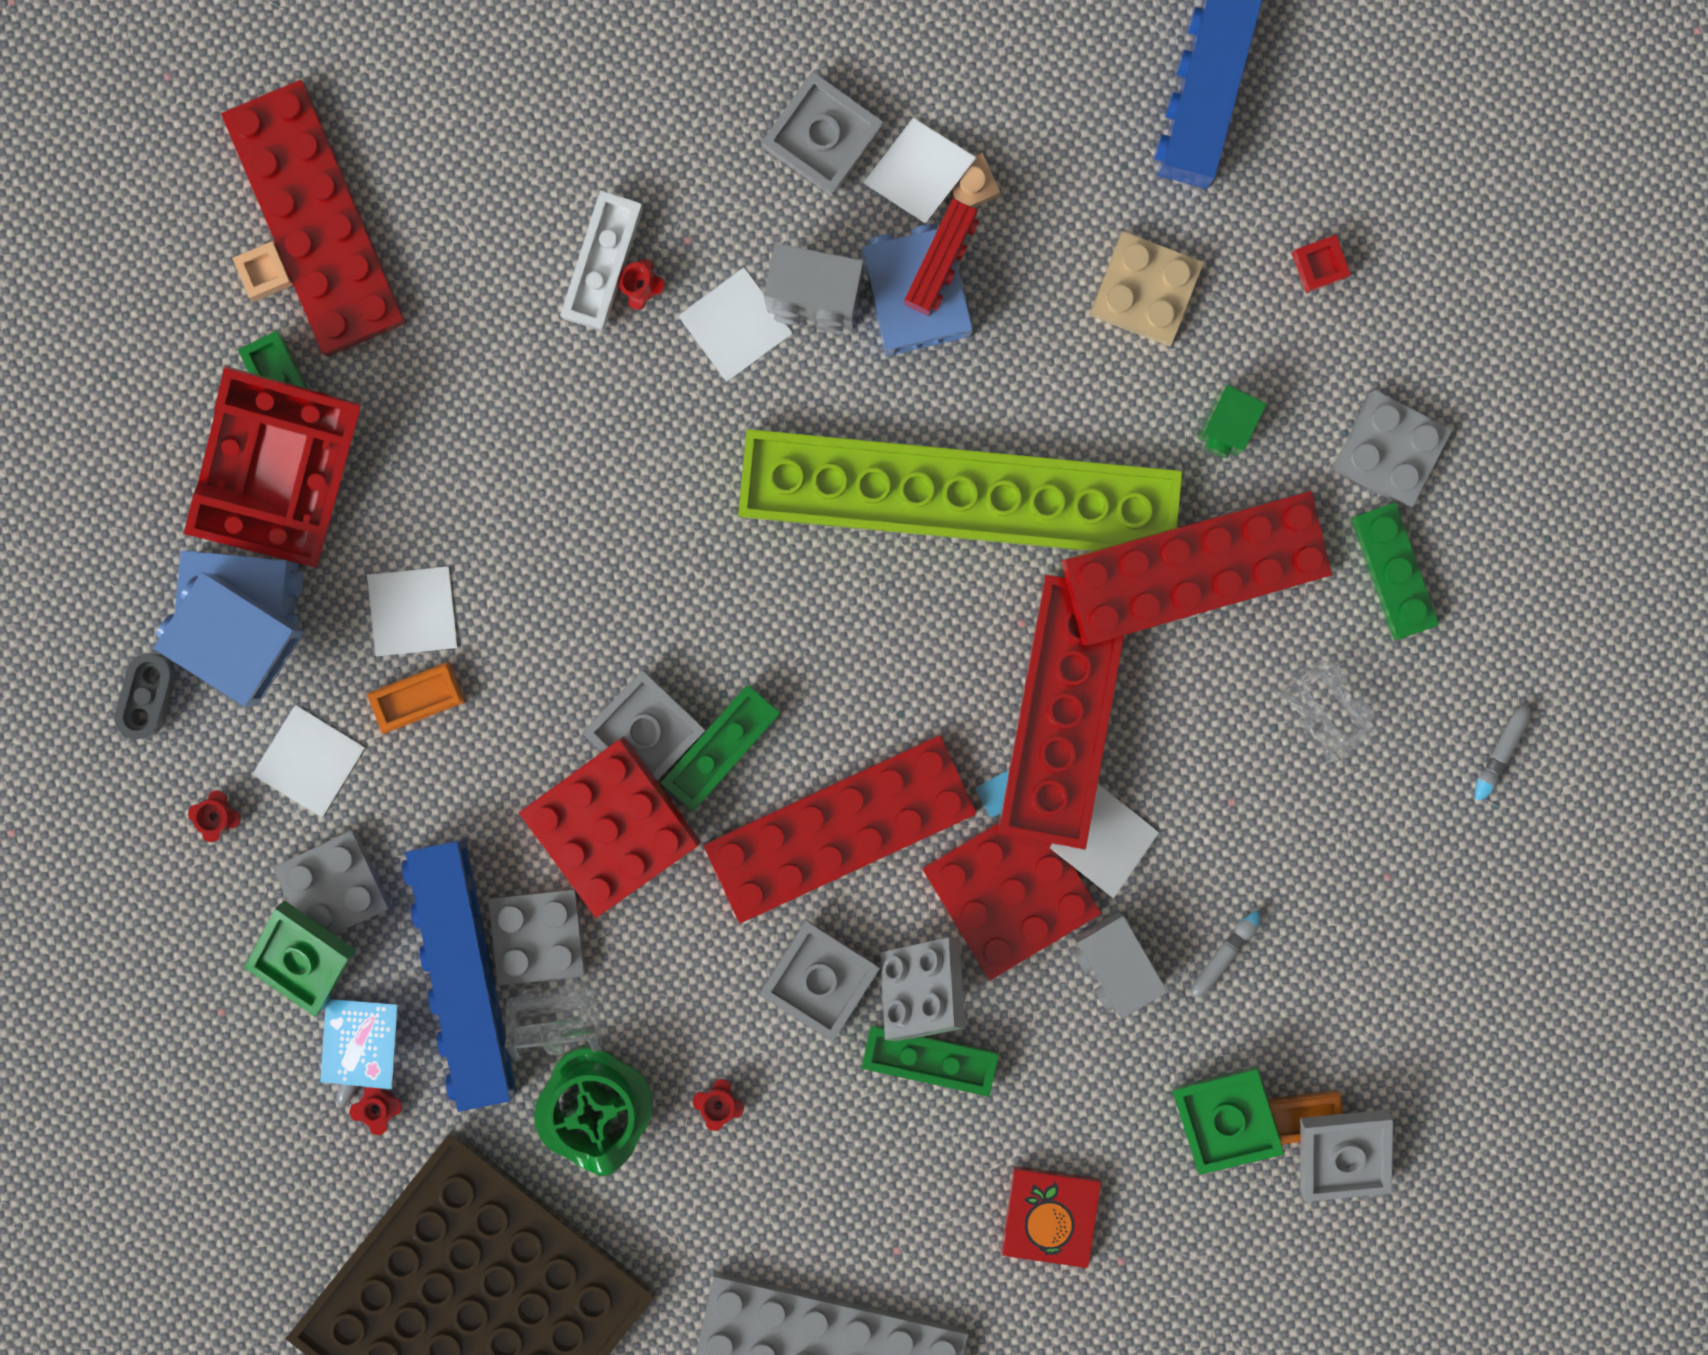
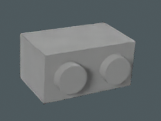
M1114 912L1073 936L1079 948L1073 950L1072 953L1083 972L1087 974L1093 971L1098 979L1100 986L1095 988L1094 991L1107 1012L1115 1009L1123 1019L1168 993L1129 924L1120 912Z

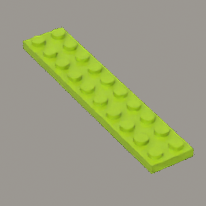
M746 429L738 517L1091 552L1176 528L1182 471Z

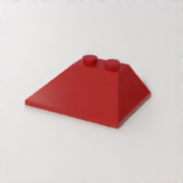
M225 365L214 406L215 413L201 471L192 496L183 534L317 568L361 404Z

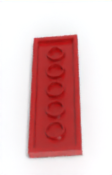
M300 79L220 113L322 354L329 357L407 324L306 84Z
M1312 491L1294 494L1061 560L1082 644L1086 646L1332 576Z
M1047 574L1044 577L997 833L1086 850L1124 635L1088 646L1083 645L1066 578Z
M937 735L703 844V847L739 924L966 820L977 813L941 736Z

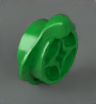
M588 1044L578 1045L568 1051L557 1062L547 1085L543 1088L537 1099L534 1111L536 1131L545 1146L554 1153L567 1158L577 1166L598 1176L610 1175L630 1158L641 1134L648 1126L653 1111L652 1091L646 1078L634 1067L621 1062L608 1052ZM597 1082L604 1083L614 1090H605ZM578 1083V1100L571 1102L568 1108L561 1110L560 1095L567 1088ZM587 1104L592 1105V1108L586 1109ZM627 1109V1123L620 1130L609 1135V1120L617 1117L619 1111ZM601 1110L600 1116L595 1111ZM574 1129L584 1130L589 1136L583 1135Z

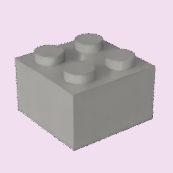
M774 243L764 292L767 312L774 314L775 321L788 325H799L800 320L817 323V329L828 333L842 334L843 328L853 330L863 280V260Z

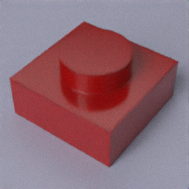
M1337 235L1300 247L1291 253L1306 294L1346 280L1351 276Z

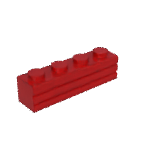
M954 198L952 199L904 299V305L927 316L930 315L932 309L938 310L944 297L940 294L943 285H950L956 272L952 269L956 259L962 260L968 247L964 244L968 234L974 235L980 220L976 219L977 209Z

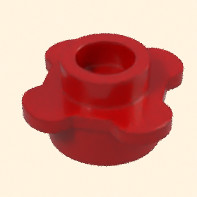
M641 259L638 262L627 265L619 276L618 289L628 296V304L634 310L643 309L646 306V301L654 297V295H660L665 289L664 279L657 277L653 271L654 264L648 259ZM644 281L643 287L639 288L640 283Z
M220 790L210 792L207 800L192 805L188 810L189 819L193 822L195 828L202 833L203 839L207 842L218 841L221 833L228 828L238 827L241 822L240 813L232 810L227 803L226 793ZM213 812L218 814L217 820L211 818Z
M726 1079L716 1080L714 1087L706 1092H697L693 1098L694 1108L700 1110L701 1116L706 1121V1127L712 1131L720 1130L732 1117L739 1118L744 1112L743 1102L736 1100L731 1092L732 1085ZM716 1101L722 1102L723 1106L722 1108L717 1109L714 1106V1103Z
M365 1087L364 1096L358 1103L351 1105L349 1114L354 1121H362L369 1126L370 1132L373 1135H382L387 1131V1123L390 1119L401 1112L402 1102L386 1089ZM373 1105L379 1106L380 1111L378 1113L373 1112Z

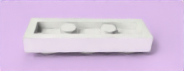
M600 190L560 314L562 319L602 332L605 331L619 287V276L625 268L644 209L641 203Z

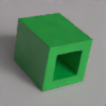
M1226 385L1219 390L1196 438L1206 442L1204 448L1222 458H1228L1230 454L1237 456L1244 452L1267 403Z

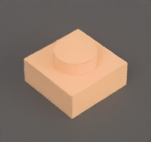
M983 153L975 156L976 159L950 191L952 198L973 208L1000 196V190Z
M273 241L232 258L249 299L254 302L293 286L276 243Z

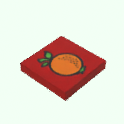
M1013 1166L1001 1248L1002 1256L1089 1268L1101 1186L1100 1179Z

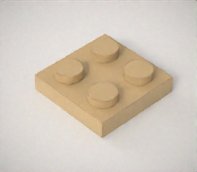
M1122 231L1089 316L1170 347L1204 262Z

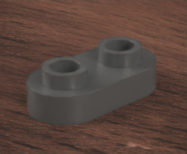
M145 653L138 655L129 663L114 714L115 725L125 737L130 739H146L156 735L162 728L176 680L175 667L167 657L161 654ZM154 667L160 673V678L156 683L151 682L149 679V672ZM141 709L145 710L148 714V720L144 725L140 724L137 719V714Z

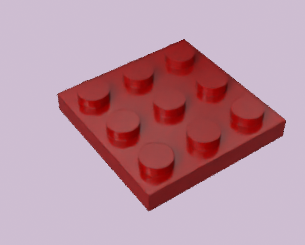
M624 736L519 812L524 822L595 918L698 847L701 843L695 832Z
M999 821L921 867L989 981L1101 915L1100 910L1074 867L1050 848L1052 844L998 834Z

